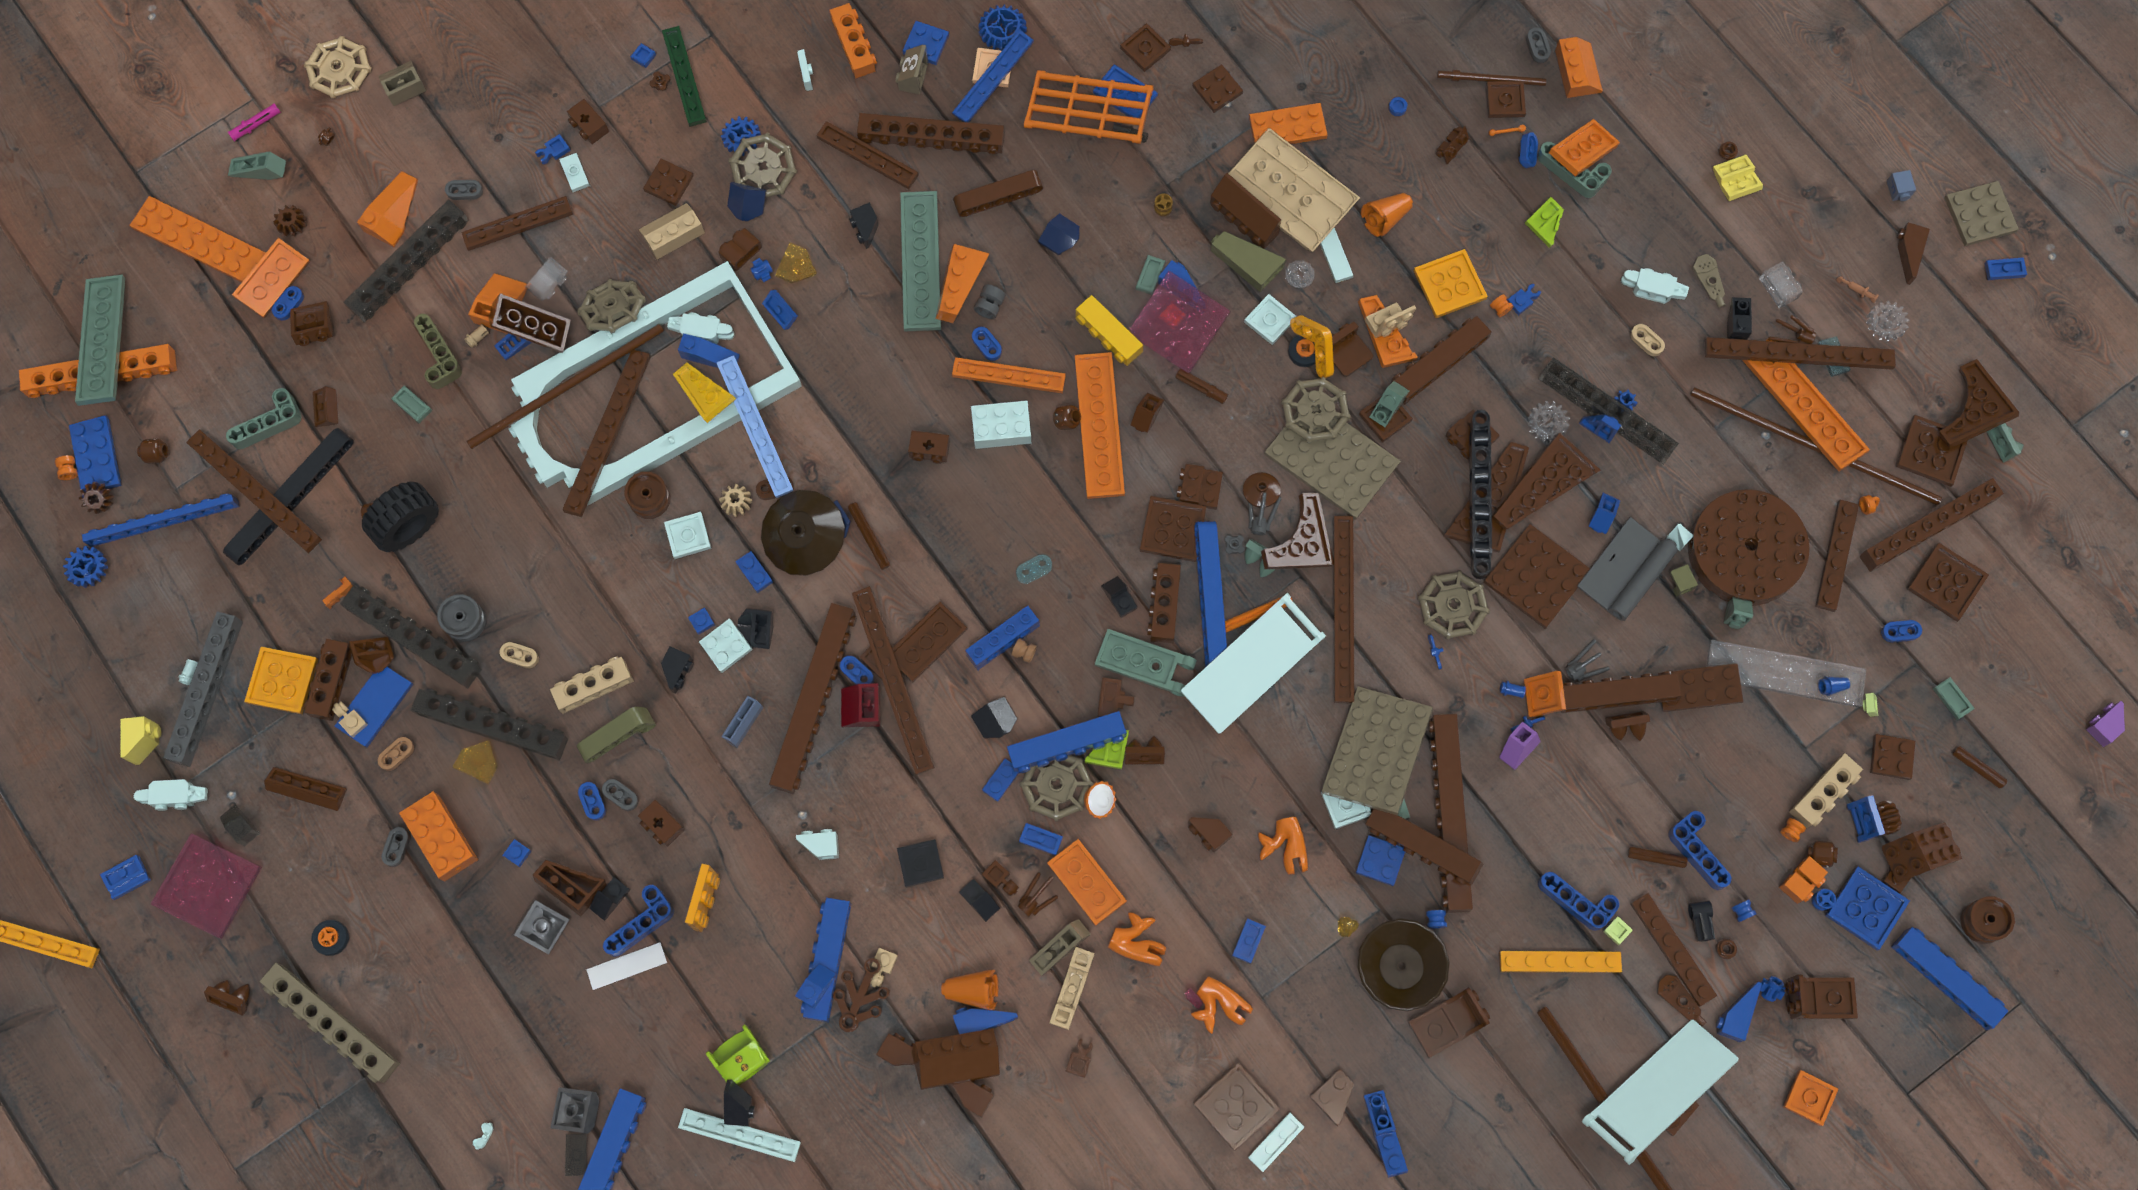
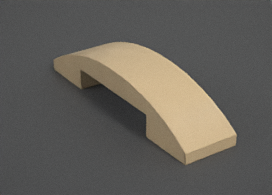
M1075 947L1049 1024L1069 1030L1095 953Z

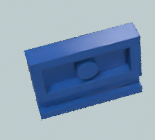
M138 855L100 874L113 900L151 881Z

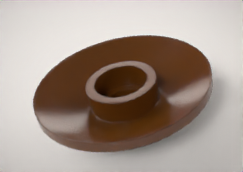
M1255 473L1244 482L1243 495L1247 502L1255 507L1261 506L1264 492L1267 494L1265 507L1273 505L1280 497V484L1274 476L1268 473ZM1263 485L1266 488L1260 489L1259 486Z

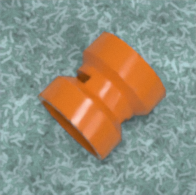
M66 455L55 459L59 480H72L78 476L77 469L74 468L76 464L75 457Z

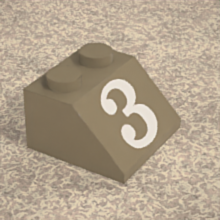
M926 45L908 49L905 56L901 57V71L897 72L896 75L899 91L920 95L928 66Z

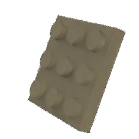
M1999 181L1945 196V201L1964 246L2013 234L2019 230Z

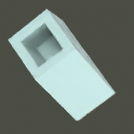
M832 829L821 830V833L814 834L813 831H803L801 835H796L797 841L819 860L839 858L838 835Z

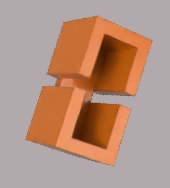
M1808 856L1803 859L1795 868L1793 874H1790L1779 888L1797 904L1802 901L1807 902L1813 896L1811 891L1814 887L1819 888L1826 881L1824 877L1828 872L1813 858Z

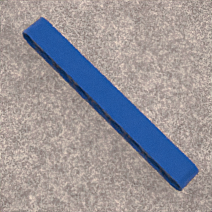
M1215 521L1195 522L1194 528L1205 667L1227 648L1218 533Z

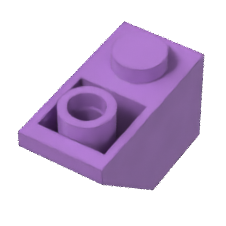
M2122 701L2116 704L2111 702L2103 709L2105 713L2101 716L2096 715L2089 721L2091 725L2086 730L2103 747L2112 743L2125 731L2124 703Z
M1522 722L1509 736L1499 758L1516 770L1541 742L1538 733Z

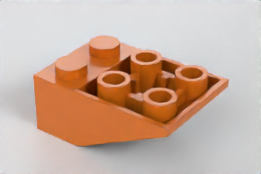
M494 273L475 298L468 314L475 324L503 332L490 326L489 315L493 301L499 294L522 301L529 284Z

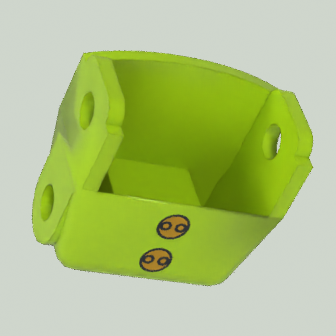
M745 1024L742 1026L744 1031L728 1039L713 1054L710 1051L706 1052L707 1057L726 1083L727 1080H732L738 1086L770 1062L758 1040Z

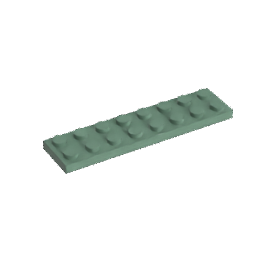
M937 191L900 192L904 331L941 330V320L935 319L940 300Z
M123 274L86 279L75 402L78 406L116 401L125 277Z

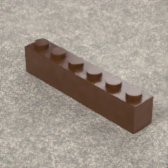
M1478 316L1473 319H1467L1462 324V328L1453 330L1448 335V339L1445 341L1440 340L1434 346L1435 349L1431 352L1426 351L1420 357L1421 360L1416 364L1412 362L1407 366L1403 374L1398 373L1392 378V382L1395 381L1409 390L1408 395L1403 401L1404 405L1489 339L1492 331Z
M1672 671L1662 672L1658 676H1653V674L1649 673L1641 675L1640 678L1624 676L1621 677V680L1605 678L1601 680L1602 682L1595 683L1593 680L1583 681L1582 684L1574 685L1573 682L1564 683L1566 710H1562L1561 713L1678 701L1682 696L1678 673L1673 674Z
M1373 809L1365 823L1369 827L1368 831L1377 837L1380 834L1387 837L1386 842L1393 846L1397 844L1403 846V851L1411 856L1414 853L1421 856L1420 861L1429 866L1431 863L1437 865L1438 871L1447 876L1449 873L1456 876L1455 880L1463 885H1466V883L1472 885L1484 865L1480 860L1400 816Z

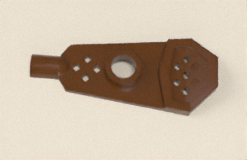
M1665 975L1658 982L1657 994L1689 1021H1696L1701 1027L1707 1023L1701 1016V1009L1677 976ZM1681 998L1687 1000L1686 1005L1680 1003Z

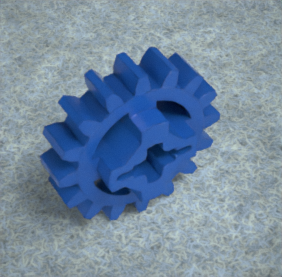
M738 116L737 121L732 118L731 124L725 123L727 129H722L724 135H721V138L724 141V147H728L729 152L733 150L735 152L742 138L759 136L761 132L759 131L758 124L755 125L753 119L749 122L748 117L741 120L740 116ZM756 144L750 145L751 148H757ZM747 148L744 150L742 154L743 156H745V152L748 151Z
M84 546L83 550L78 547L76 549L77 553L70 552L72 557L65 558L68 564L63 565L67 569L64 575L68 577V581L78 587L81 585L87 588L88 583L91 586H95L94 581L101 582L99 577L101 575L106 576L103 569H108V566L103 563L107 562V559L102 557L104 554L94 547L90 549Z

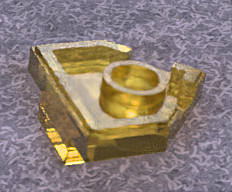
M789 242L775 276L789 283H795L815 276L817 273L811 263L807 250Z
M485 741L461 750L453 768L489 784L497 769V763L494 759L490 742Z

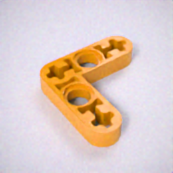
M1302 315L1292 318L1290 325L1293 332L1315 344V363L1318 376L1320 378L1332 376L1334 374L1331 331L1327 327Z

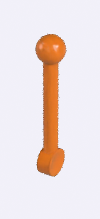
M1520 125L1517 128L1503 130L1491 129L1489 135L1494 136L1495 134L1515 131L1523 133L1526 130V126Z

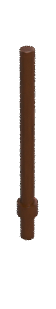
M1452 70V72L1438 71L1437 78L1451 79V81H1524L1525 85L1546 86V79L1464 73L1460 72V70Z

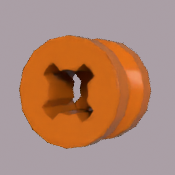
M1505 294L1497 297L1490 304V307L1497 311L1499 318L1506 315L1514 307L1512 303L1507 301Z
M1789 818L1786 822V827L1782 828L1780 833L1788 840L1797 843L1800 840V834L1805 832L1806 827L1799 821Z

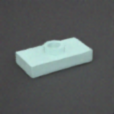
M804 49L799 50L797 54L805 90H813L810 75L813 74L811 63L807 64Z
M577 153L559 159L572 192L590 186Z

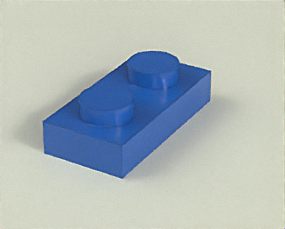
M2024 257L1987 260L1984 263L1988 280L2024 278L2027 275Z
M771 290L762 302L764 307L784 330L789 329L798 317L776 290Z
M751 551L735 561L757 593L773 583Z
M1004 759L982 791L999 802L1018 776L1019 771L1014 772L1012 763Z
M1026 823L1019 843L1056 856L1063 836Z
M1247 918L1232 956L1251 964L1266 926Z

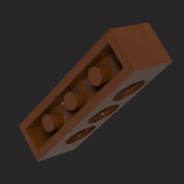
M1158 563V568L1153 570V580H1156V587H1152L1151 598H1154V605H1150L1149 617H1153L1152 624H1148L1147 635H1151V642L1174 643L1181 565ZM1163 581H1167L1171 586L1163 588L1160 584ZM1164 599L1167 600L1169 604L1167 606H1161L1159 604V601ZM1164 618L1167 620V623L1160 625L1157 623V620Z
M326 639L325 644L322 645L320 650L321 658L315 667L316 675L314 681L310 684L309 699L305 701L304 713L310 717L333 721L335 713L332 709L334 704L339 702L352 653L349 643ZM336 657V662L330 665L331 659ZM331 676V680L328 683H324L325 678ZM326 694L325 699L319 702L320 696Z

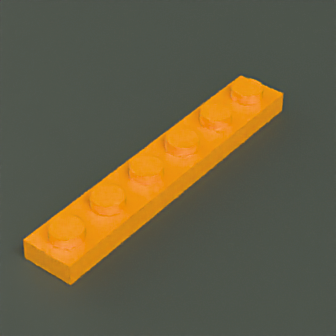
M0 920V942L89 968H93L100 949Z
M1499 952L1500 972H1622L1621 952Z

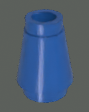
M1823 677L1818 682V688L1821 694L1830 696L1849 689L1850 681L1848 678Z

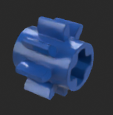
M758 258L752 262L754 267L750 268L756 280L761 279L765 282L771 278L770 273L773 270L767 260L762 262Z
M1629 390L1623 393L1619 391L1617 393L1618 397L1613 399V402L1616 403L1614 409L1621 411V414L1624 411L1631 413L1633 407L1638 403L1634 401L1636 394L1632 395Z
M1771 976L1768 980L1763 978L1760 989L1762 991L1761 996L1770 1002H1774L1776 998L1781 1000L1786 993L1783 981L1774 976Z

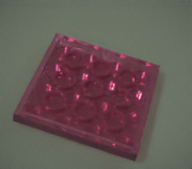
M1168 271L1129 332L1140 342L1189 374L1231 311Z
M191 833L151 905L222 939L262 867Z

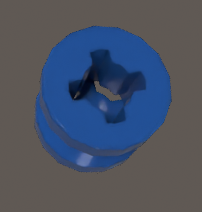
M1822 889L1812 896V905L1820 911L1828 910L1836 903V896L1829 889Z
M1750 900L1731 908L1733 912H1736L1738 922L1757 914L1755 910H1752Z
M1445 910L1426 912V916L1429 919L1427 923L1428 928L1440 929L1447 927Z

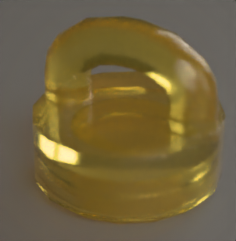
M1341 917L1338 921V932L1341 937H1350L1358 929L1359 924L1356 920H1351L1350 917Z

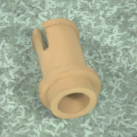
M480 325L470 335L467 334L464 340L470 347L477 346V343L488 335L489 332L483 325Z

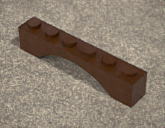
M888 1034L876 1055L894 1066L914 1065L911 1053L914 1043L910 1046L904 1043L905 1038L899 1034ZM974 1080L952 1084L959 1094L963 1106L976 1115L983 1117L994 1097L991 1094L992 1089L984 1084H981L979 1087L973 1083Z

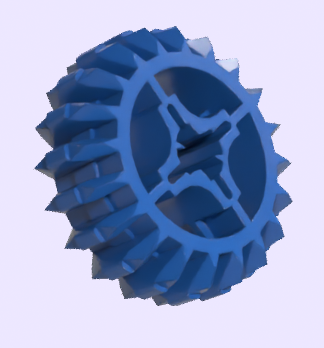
M1005 4L1002 8H999L998 5H996V9L990 7L989 12H984V17L980 18L978 25L979 35L982 37L983 43L986 42L987 47L992 46L993 50L999 48L1002 51L1018 30H1021L1023 33L1027 32L1026 20L1023 14H1019L1018 8L1013 10L1012 6L1006 8Z

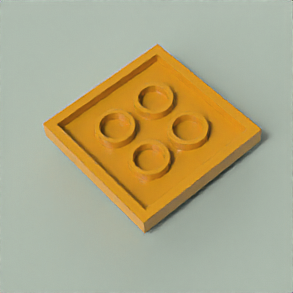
M1465 249L1415 267L1413 270L1435 318L1484 301L1488 297Z
M260 647L244 702L303 714L304 704L307 700L310 684L319 659L312 656Z
M701 864L685 920L687 925L699 932H702L703 928H706L708 925V910L713 907L715 898L712 896L714 889L717 890L720 883L718 874L710 865Z

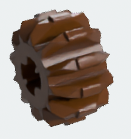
M285 205L284 210L278 208L279 214H274L276 220L273 221L277 231L287 237L290 234L295 237L296 232L302 233L301 228L306 227L304 222L307 221L303 211L299 208L297 209L294 205L290 208Z
M97 481L93 482L92 485L86 484L85 489L80 490L82 496L79 497V500L84 501L81 507L88 506L87 512L94 510L95 514H99L100 511H107V507L113 504L110 500L114 496L108 494L111 488L105 489V483L99 485ZM96 494V495L98 496L97 499H99V500L96 501V500L94 499V498H96V496L94 497L93 495Z
M1891 801L1877 803V809L1885 831L1884 835L1899 831L1902 822L1896 805Z

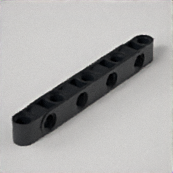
M1477 410L1470 421L1469 435L1470 558L1473 577L1484 579L1491 570L1492 556L1491 430L1488 412ZM1481 417L1485 423L1479 424L1475 418ZM1476 454H1482L1485 460H1478ZM1476 491L1484 492L1485 497L1479 498L1476 495ZM1483 528L1485 535H1479L1476 529ZM1476 566H1484L1486 572H1478Z

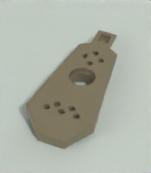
M1708 254L1698 256L1693 266L1694 272L1709 297L1716 301L1718 307L1726 306L1723 300L1725 292L1716 260ZM1709 279H1715L1716 283H1710Z

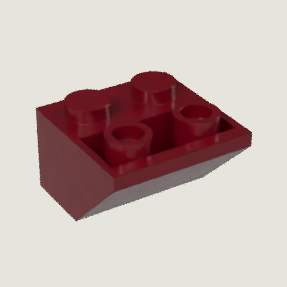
M878 683L856 684L841 689L842 728L880 726V687Z

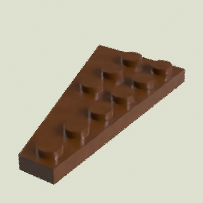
M1558 433L1495 511L1492 519L1506 530L1601 470L1561 433Z
M1510 442L1491 469L1492 515L1520 481L1529 447ZM1476 491V495L1479 498L1485 497L1484 492ZM1470 500L1447 530L1444 537L1470 544ZM1493 519L1492 551L1499 553L1506 530ZM1483 528L1476 529L1479 535H1485Z

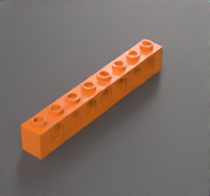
M169 344L120 352L117 382H128L140 377L150 378L152 375L157 374L168 375L170 372L177 371L175 350ZM79 360L19 370L20 391L30 398H38L44 394L55 395L61 391H76Z

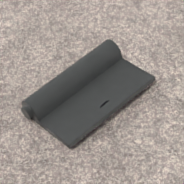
M1629 517L1577 587L1615 618L1625 621L1677 553V544L1671 539H1662L1660 541L1633 518Z

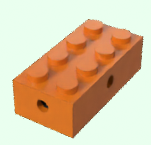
M434 791L399 813L437 877L445 882L478 860L441 797Z

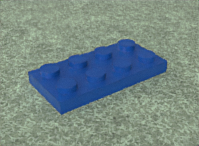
M104 415L69 425L80 488L85 489L86 484L92 485L95 481L99 485L105 483V489L122 486L109 418Z

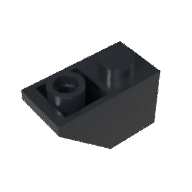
M870 202L850 210L851 218H849L852 228H856L858 231L856 236L859 243H863L866 249L870 247L879 226L877 216Z
M1732 297L1727 320V339L1747 340L1752 334L1751 298Z
M669 646L661 665L672 693L676 694L678 690L682 689L685 682L684 677L686 673H690L694 663L689 654Z

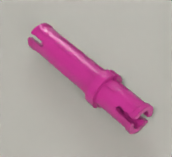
M273 103L248 120L241 121V124L228 131V134L235 142L245 134H251L253 129L281 112ZM269 113V114H268L267 116H265L264 118H262V119H260L259 121L255 122V121H256L257 119H259L260 117H262V116H264L265 114ZM253 123L251 126H249V127H247L246 129H244L243 131L239 132V130H241V129H243L244 127H246L247 125Z

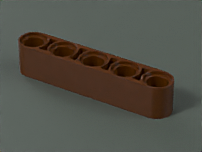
M1030 170L960 193L953 198L958 215L966 217L1042 191L1043 185L1038 172Z

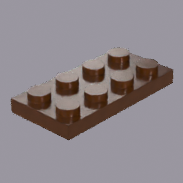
M941 602L892 648L900 671L912 683L967 630V627Z
M1738 663L1672 671L1673 674L1678 673L1682 696L1678 701L1662 702L1663 712L1743 703Z

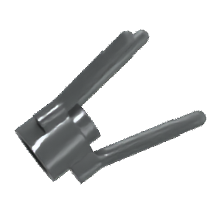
M1266 492L1262 496L1259 517H1255V520H1253V507L1248 503V528L1251 529V533L1266 535V531L1269 532L1281 497L1276 501L1267 522L1263 518Z
M1596 640L1588 644L1573 661L1567 664L1568 667L1565 670L1573 681L1577 679L1580 682L1585 678L1610 670L1609 667H1605L1584 674L1586 672L1585 666L1601 656L1599 652L1583 663L1579 661L1596 643Z

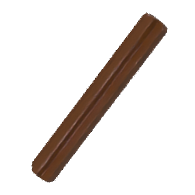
M856 502L850 504L848 509L882 570L888 568L890 562Z

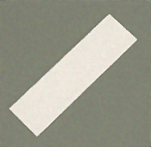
M659 942L586 970L592 989L595 990L665 964L667 961Z

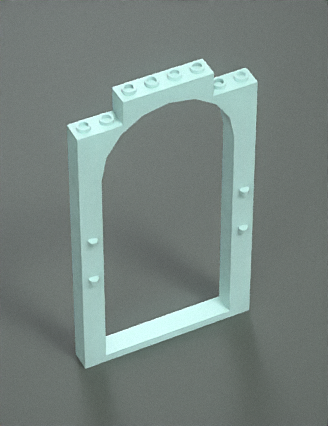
M728 261L640 309L635 322L622 326L615 330L614 333L601 330L564 350L563 353H558L511 379L514 384L511 388L516 397L521 396L523 401L520 404L523 407L556 387L567 377L602 359L658 324L662 326L667 323L669 317H678L733 287L782 367V370L749 388L758 411L802 387ZM734 402L708 423L699 415L624 458L605 465L587 506L626 485L633 475L640 472H649L741 421ZM540 408L512 424L508 429L514 438L518 437L520 442L517 445L522 453H527L528 458H526V461L531 469L535 467L537 471L535 476L540 484L544 483L548 488L564 479L568 488L572 487L580 469L571 468L553 460L542 448L537 433Z

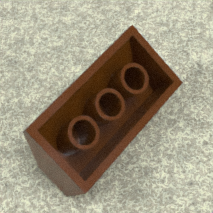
M1226 173L1211 195L1210 203L1212 208L1217 212L1220 211L1229 223H1234L1243 235H1248L1256 246L1265 249L1279 235L1281 219L1232 176Z
M499 294L493 301L489 315V322L492 328L560 353L564 352L570 319L503 294Z
M993 1029L917 1041L914 1043L911 1052L921 1090L1000 1075L998 1045Z

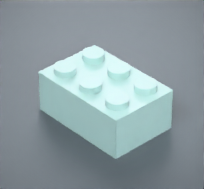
M1028 401L971 406L975 449L1031 444Z

